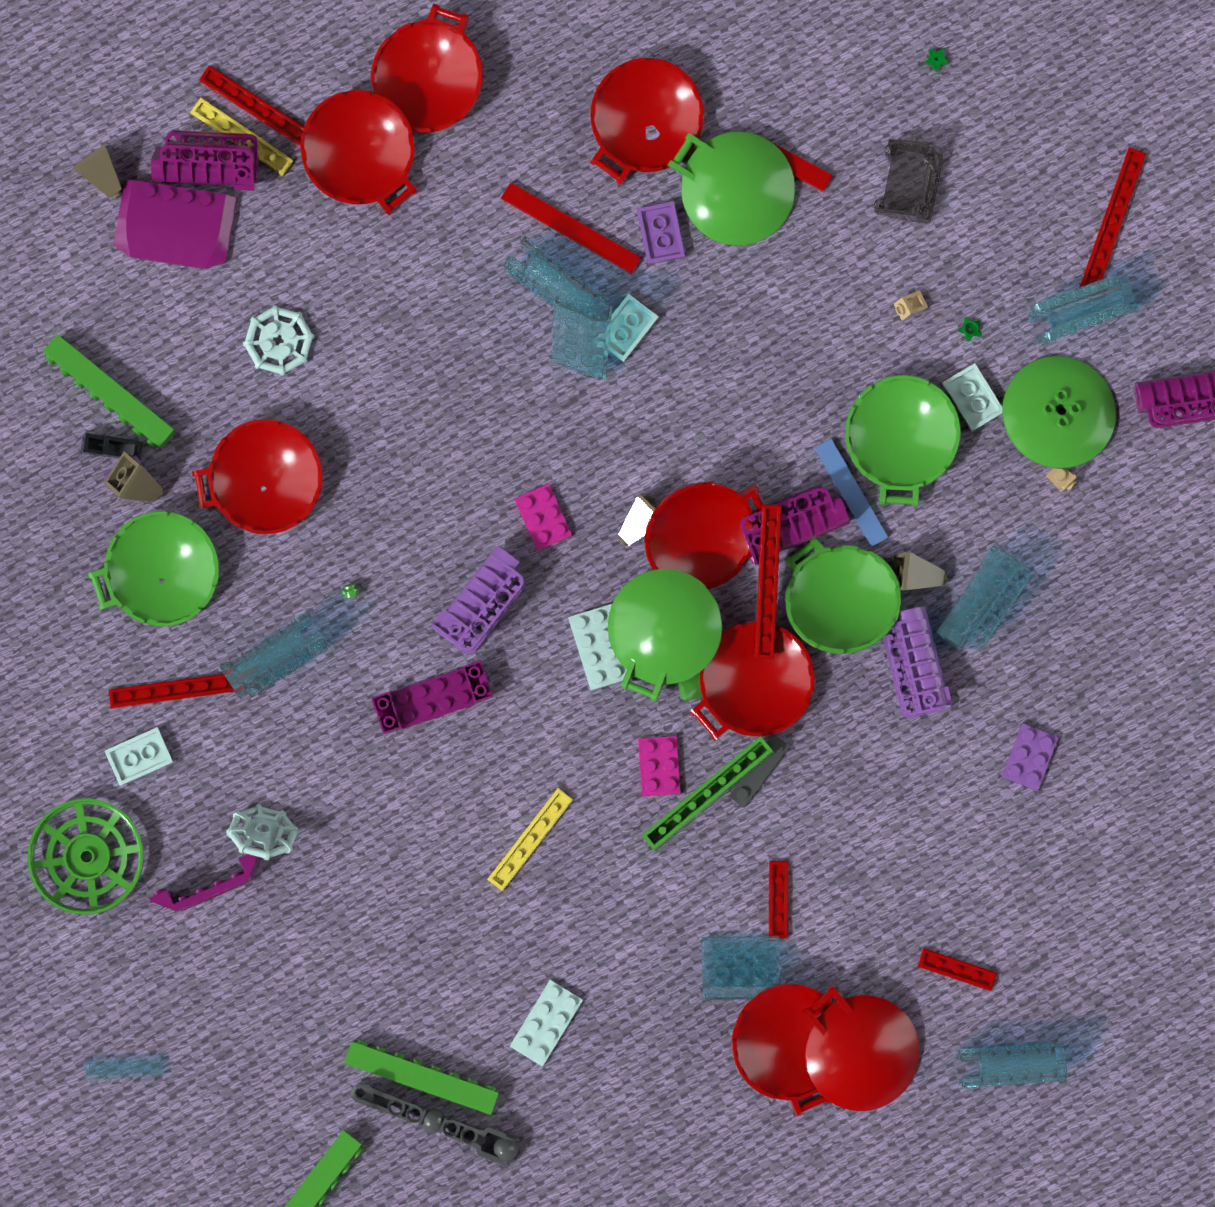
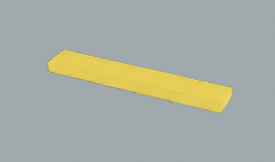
M203 98L198 100L190 112L217 132L252 134L256 136L259 146V161L281 176L285 175L294 162L290 157ZM247 140L246 142L248 144V147H251L252 144H254L251 143V140Z
M558 788L487 880L503 891L573 799Z

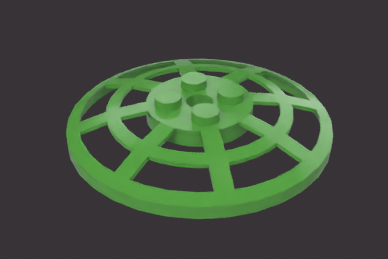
M75 799L53 808L37 824L28 846V869L36 889L50 904L69 913L81 915L97 914L117 906L135 888L143 869V843L137 827L121 809L97 799ZM83 805L101 806L114 813L107 822L97 817L85 816ZM75 806L77 818L64 823L57 830L47 824L59 812ZM120 817L131 828L136 838V845L126 846L122 835L114 827ZM86 822L97 823L104 826L98 836L88 834ZM78 824L80 835L70 840L62 834L69 827ZM44 830L52 836L47 847L46 860L35 861L36 843L40 833ZM110 831L117 838L120 844L119 848L109 849L104 841ZM58 840L66 847L63 857L53 859L54 846ZM86 851L92 854L90 862L82 860V854ZM138 852V866L134 879L130 884L122 878L127 865V854ZM122 855L121 865L118 873L108 867L111 857ZM65 865L70 875L64 882L58 877L54 866ZM48 867L52 879L60 887L53 896L41 884L36 869ZM103 873L112 879L105 887L96 890L95 879ZM77 878L87 880L88 892L78 891L70 886ZM116 884L125 889V892L116 900L105 906L98 907V895L108 892ZM66 892L78 897H89L90 909L73 908L59 902V900Z

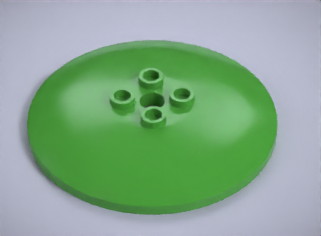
M1051 356L1029 363L1014 376L1003 398L1002 417L1008 437L1026 458L1045 467L1065 469L1077 467L1090 461L1104 449L1115 427L1116 409L1110 388L1092 367L1073 358ZM1063 406L1066 413L1064 415L1058 414L1056 407Z

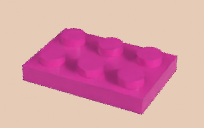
M546 484L514 499L537 551L572 536L550 484Z
M677 737L638 739L642 797L681 794Z

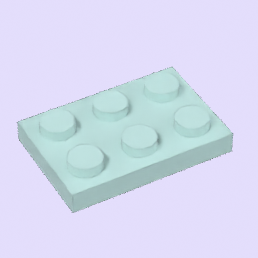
M628 294L596 334L594 340L622 362H625L659 317Z
M975 363L942 382L943 387L971 432L1002 414L1001 404Z
M158 727L105 750L120 786L174 763Z

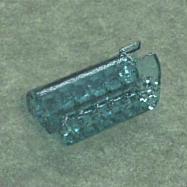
M525 236L520 241L521 248L529 253L530 259L524 265L513 256H509L504 264V272L523 287H528L531 293L547 305L559 310L560 314L578 327L582 325L588 329L608 303L609 298L600 291L590 287L588 282L585 283L579 279L578 275L567 270L565 265H560L553 256H548L539 245Z
M1114 275L1033 304L1027 311V319L1030 324L1047 319L1050 331L1042 333L1036 338L1037 345L1041 347L1044 344L1057 341L1065 335H1073L1079 330H1087L1096 324L1101 325L1103 322L1115 320L1119 316L1135 313L1138 311V305L1127 276L1119 277Z
M994 545L980 563L981 567L936 631V635L958 651L964 644L974 650L982 648L1031 578V571L1027 566ZM1021 573L1023 574V577L1021 581L1017 584L1015 581L1018 579L1019 574ZM1006 589H1011L1014 592V596L1008 595ZM1002 601L1006 602L997 615L993 614ZM984 621H991L992 628L987 627ZM981 632L984 633V635L981 636L979 642L976 643V637Z
M308 610L294 618L290 622L291 625L285 629H278V633L270 638L268 636L265 637L266 641L258 646L254 644V648L243 654L242 652L240 653L241 656L232 662L229 660L220 666V669L240 699L248 694L250 697L256 696L330 648L327 639L320 630L306 639L302 636L301 633L307 630L308 626L314 622Z
M1063 1042L955 1049L957 1059L962 1062L977 1061L979 1065L978 1076L958 1079L959 1089L1067 1080V1063Z

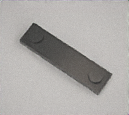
M776 735L768 742L774 754L741 780L728 796L743 808L789 748V745Z

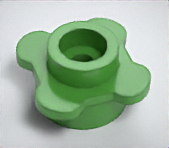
M355 583L345 585L344 589L341 590V594H344V598L358 596L360 586H355Z

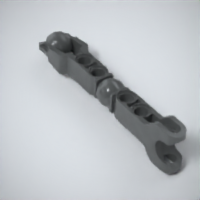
M364 1083L355 1084L351 1090V1097L354 1101L411 1123H419L418 1125L422 1126L428 1133L439 1132L441 1134L443 1132L447 1137L472 1146L476 1149V1153L479 1156L505 1167L510 1166L508 1161H511L517 1155L518 1147L516 1142L520 1140L517 1136L489 1126L483 1130L455 1119H447V1116H444L438 1109L432 1108L427 1110V1108H424L423 1110L417 1104ZM360 1088L365 1090V1096L359 1097L356 1094V1090ZM395 1101L402 1104V1109L399 1112H394L391 1109V1104ZM416 1108L420 1111L418 1119H412L409 1116L411 1109ZM448 1123L456 1125L457 1130L454 1133L446 1131L445 1126ZM472 1130L475 1133L474 1139L466 1140L463 1136L464 1132ZM487 1133L502 1137L494 1144V1155L481 1150L482 1144L486 1142L485 1136Z

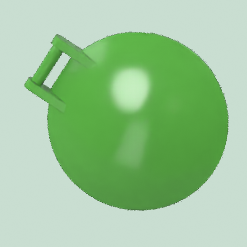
M747 132L724 133L711 138L705 143L692 134H687L685 137L686 141L673 161L670 160L668 166L683 175L681 185L682 201L695 227L705 236L716 242L734 246L754 244L775 233L787 219L795 195L793 172L783 153L767 139ZM692 144L696 145L697 148L685 167H681L679 164Z
M891 376L870 385L859 395L851 407L845 428L846 445L851 459L858 470L869 480L880 485V505L895 503L912 504V506L918 507L920 487L928 485L939 478L948 469L956 456L960 443V422L951 400L936 385L915 376ZM887 490L913 491V496H888Z
M156 511L137 516L123 525L108 546L104 568L88 573V577L93 582L100 603L98 604L100 610L117 604L129 617L143 624L173 626L193 618L209 603L218 583L219 561L213 542L197 523L181 514ZM100 575L104 577L111 597L110 601L106 600L99 579ZM159 578L165 579L162 584L159 582Z
M814 538L809 540L810 542L792 556L784 558V562L793 572L785 595L787 616L796 633L811 646L835 654L855 653L870 648L881 641L894 626L901 607L900 586L892 568L877 554L851 545L824 548ZM815 548L816 551L798 565L795 563Z
M655 569L634 577L619 591L609 612L608 636L615 656L627 669L621 688L624 690L630 689L657 702L664 684L686 681L700 673L712 661L719 648L722 636L720 609L714 596L697 578L679 570ZM632 676L654 684V691L630 682Z

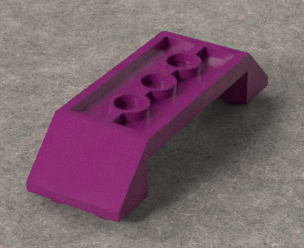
M480 660L465 665L463 668L391 693L386 692L371 699L382 732L387 734L479 704L492 698L493 695Z
M246 853L242 854L243 857L239 858L245 873L239 871L230 875V880H218L212 883L213 887L209 889L203 887L194 891L195 895L191 897L190 895H184L175 900L172 891L162 888L153 892V896L149 899L153 903L176 912L185 911L251 882L261 857Z

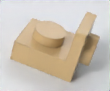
M920 291L904 296L894 303L896 312L901 320H905L909 316L928 308Z
M1053 468L1046 475L1062 492L1065 489L1069 491L1076 484L1074 479L1077 476L1073 475L1066 468Z

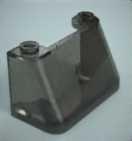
M889 139L888 145L885 148V155L891 161L885 194L884 197L880 196L875 200L874 212L881 216L929 224L932 218L943 163V154L931 142Z

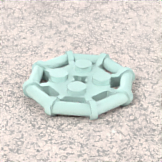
M273 305L271 309L250 319V326L243 346L246 347L255 363V368L268 370L283 376L303 363L306 364L314 334L311 333L300 311L294 312ZM274 315L273 322L268 323L266 326L261 324V322ZM278 315L288 317L293 320L290 322V324L279 321ZM296 323H298L304 335H297L293 328ZM259 327L262 330L258 341H253L256 329ZM278 335L282 336L281 338L284 340L279 346L273 341ZM304 340L301 353L299 354L296 352L298 342ZM260 345L263 350L264 356L261 359L254 346ZM292 355L297 357L293 361L285 365L283 364V360ZM267 358L279 360V366L265 361Z
M257 804L256 807L241 812L236 811L233 814V820L226 834L238 847L239 853H246L269 860L271 857L290 853L293 850L292 846L296 836L299 834V829L292 824L285 811H277ZM239 823H244L243 827H238ZM238 835H243L245 842ZM282 835H288L287 840H284ZM253 845V846L261 847V848H263V850L258 849V848H254V847H250V846Z

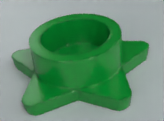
M929 49V58L924 64L931 65L934 71L938 72L940 66L949 64L944 58L945 50L941 49L936 52Z
M965 317L964 325L958 329V332L965 334L967 342L973 336L981 337L982 334L979 331L981 321H971Z

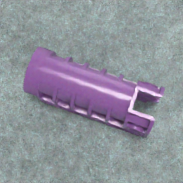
M496 546L447 610L443 609L431 624L432 628L466 654L476 652L525 588L523 577L516 572L521 566L520 562L508 552ZM519 580L520 585H514L513 587L512 582H517ZM502 595L509 597L506 602H500L499 598ZM495 610L496 616L491 615L489 617L488 612H494ZM479 625L485 626V630L481 633L475 631ZM471 641L472 646H465L464 643Z
M926 607L900 611L897 622H895L891 629L892 632H896V636L893 639L892 634H887L883 641L902 715L906 718H914L951 709L953 705L948 686L945 687ZM893 649H899L901 651V656H895L893 654ZM900 666L902 670L905 669V673L903 674V676L901 672L897 671L900 668ZM903 685L910 688L909 694H905L902 691ZM909 703L911 707L915 708L912 712L911 710H907V706H909Z

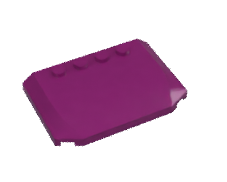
M124 180L113 245L130 258L200 269H209L216 265L225 264L237 198L227 194L136 180Z

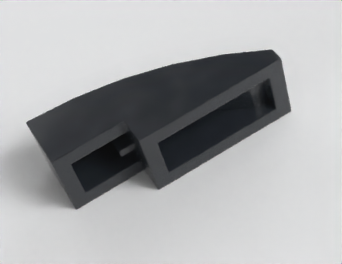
M85 433L83 434L80 453L119 459L125 451L132 457L137 456L141 461L143 442Z

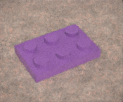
M674 201L637 208L648 265L685 258Z
M1022 723L1002 778L1038 791L1058 737Z

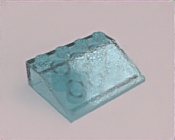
M555 300L551 361L585 377L606 379L613 306Z
M779 936L702 937V1000L752 999L770 987L781 985Z

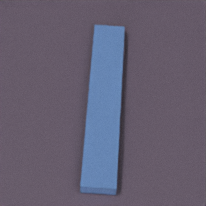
M832 439L815 447V451L869 545L873 547L887 539V534Z

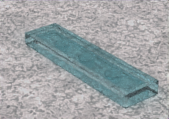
M163 1057L85 1060V1079L163 1076Z

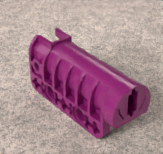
M172 130L166 135L165 144L162 147L156 146L151 158L152 180L156 182L234 185V190L255 191V183H258L259 146L258 139L252 134ZM172 136H175L177 142H173V140L169 139H171ZM194 137L198 143H189L188 138ZM213 138V141L216 142L214 144H211L209 142V139ZM232 139L236 145H226L225 140ZM247 140H251V143L254 144H252L251 147H248V144L246 142Z
M1215 371L1135 382L1134 391L1138 414L1147 413L1149 424L1154 428L1215 420V409L1213 407L1215 406ZM1175 412H1179L1182 417H1178Z
M818 486L808 488L771 503L785 507L791 506L793 508L791 510L790 508L784 509V514L781 513L779 552L850 524L841 497L835 496L831 498L825 488ZM817 492H821L819 499L813 498L818 495ZM800 498L804 499V504L802 507H798L797 502ZM756 509L752 511L753 514L745 516L740 522L743 536L751 552L750 560L755 565L759 564L760 526L758 527V523H756L749 530V528H744V525L748 519L750 522L755 521L754 516L757 515L758 521L761 524V510L758 511Z

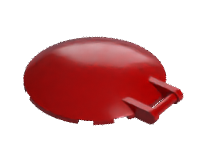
M435 3L431 7L427 20L405 24L396 29L397 31L383 41L376 52L371 68L373 93L384 96L392 101L403 112L413 132L431 133L455 125L473 108L482 87L483 69L481 59L475 45L464 33L470 16L465 13L459 14L441 8L440 5ZM437 15L458 21L459 25L455 26L437 20Z
M655 58L633 59L611 70L598 85L591 103V126L600 148L589 163L593 166L597 165L616 179V183L621 185L631 170L657 172L670 168L668 164L670 160L673 161L686 141L685 137L687 134L690 133L699 139L702 132L704 120L703 102L693 80L676 65ZM653 125L660 135L656 139L648 140L646 139V127ZM692 144L684 158L693 150L694 144ZM602 154L624 169L623 172L620 174L601 160Z
M352 90L332 95L313 110L304 126L300 149L305 171L320 191L334 200L347 204L361 205L377 201L388 216L404 200L418 192L407 179L414 158L415 145L412 129L403 112L392 101L371 91ZM405 184L407 189L387 205L384 199Z
M270 419L253 420L237 426L219 442L214 450L209 468L192 471L200 502L198 503L199 509L217 506L232 524L256 534L284 532L302 522L315 507L323 483L321 461L311 441L295 427ZM207 474L211 501H207L202 475ZM261 486H264L267 489L265 491H262Z
M699 482L679 488L668 495L652 513L645 531V553L652 569H674L685 572L701 581L707 589L718 587L732 579L742 569V565L747 558L751 556L740 527V522L745 516L753 514L747 499L752 497L757 510H761L763 503L758 494V487L752 485L740 492H736L722 484ZM758 515L754 516L756 520L750 522L749 519L746 520L744 528L751 530L752 525L758 523L759 527L761 524L758 521Z
M756 622L738 624L722 633L715 656L708 666L699 673L700 691L703 700L689 712L712 735L713 741L717 740L728 729L738 734L752 737L777 734L792 726L804 714L810 704L814 691L815 675L809 653L801 641L791 632L776 626L774 659L754 658ZM705 707L722 726L719 730L700 711L702 708Z
M781 984L760 992L744 1006L734 1025L732 1054L739 1073L753 1089L773 1099L790 1101L793 1111L798 1117L804 1111L825 1102L827 1104L830 1103L823 1096H819L801 1105L798 1103V1101L818 1093L807 1072L805 1058L806 1041H808L813 1024L802 1011L806 1007L812 1006L823 994L805 985ZM829 1000L813 1015L817 1017L828 1006H830L832 1002Z
M830 986L827 989L828 992L812 1006L806 1007L802 1011L813 1024L805 1047L809 1077L815 1088L824 1098L841 1108L852 1111H870L886 1106L907 1089L916 1073L920 1048L915 1027L902 1009L886 999L873 995L843 998L833 986ZM834 997L835 1001L817 1017L813 1015Z

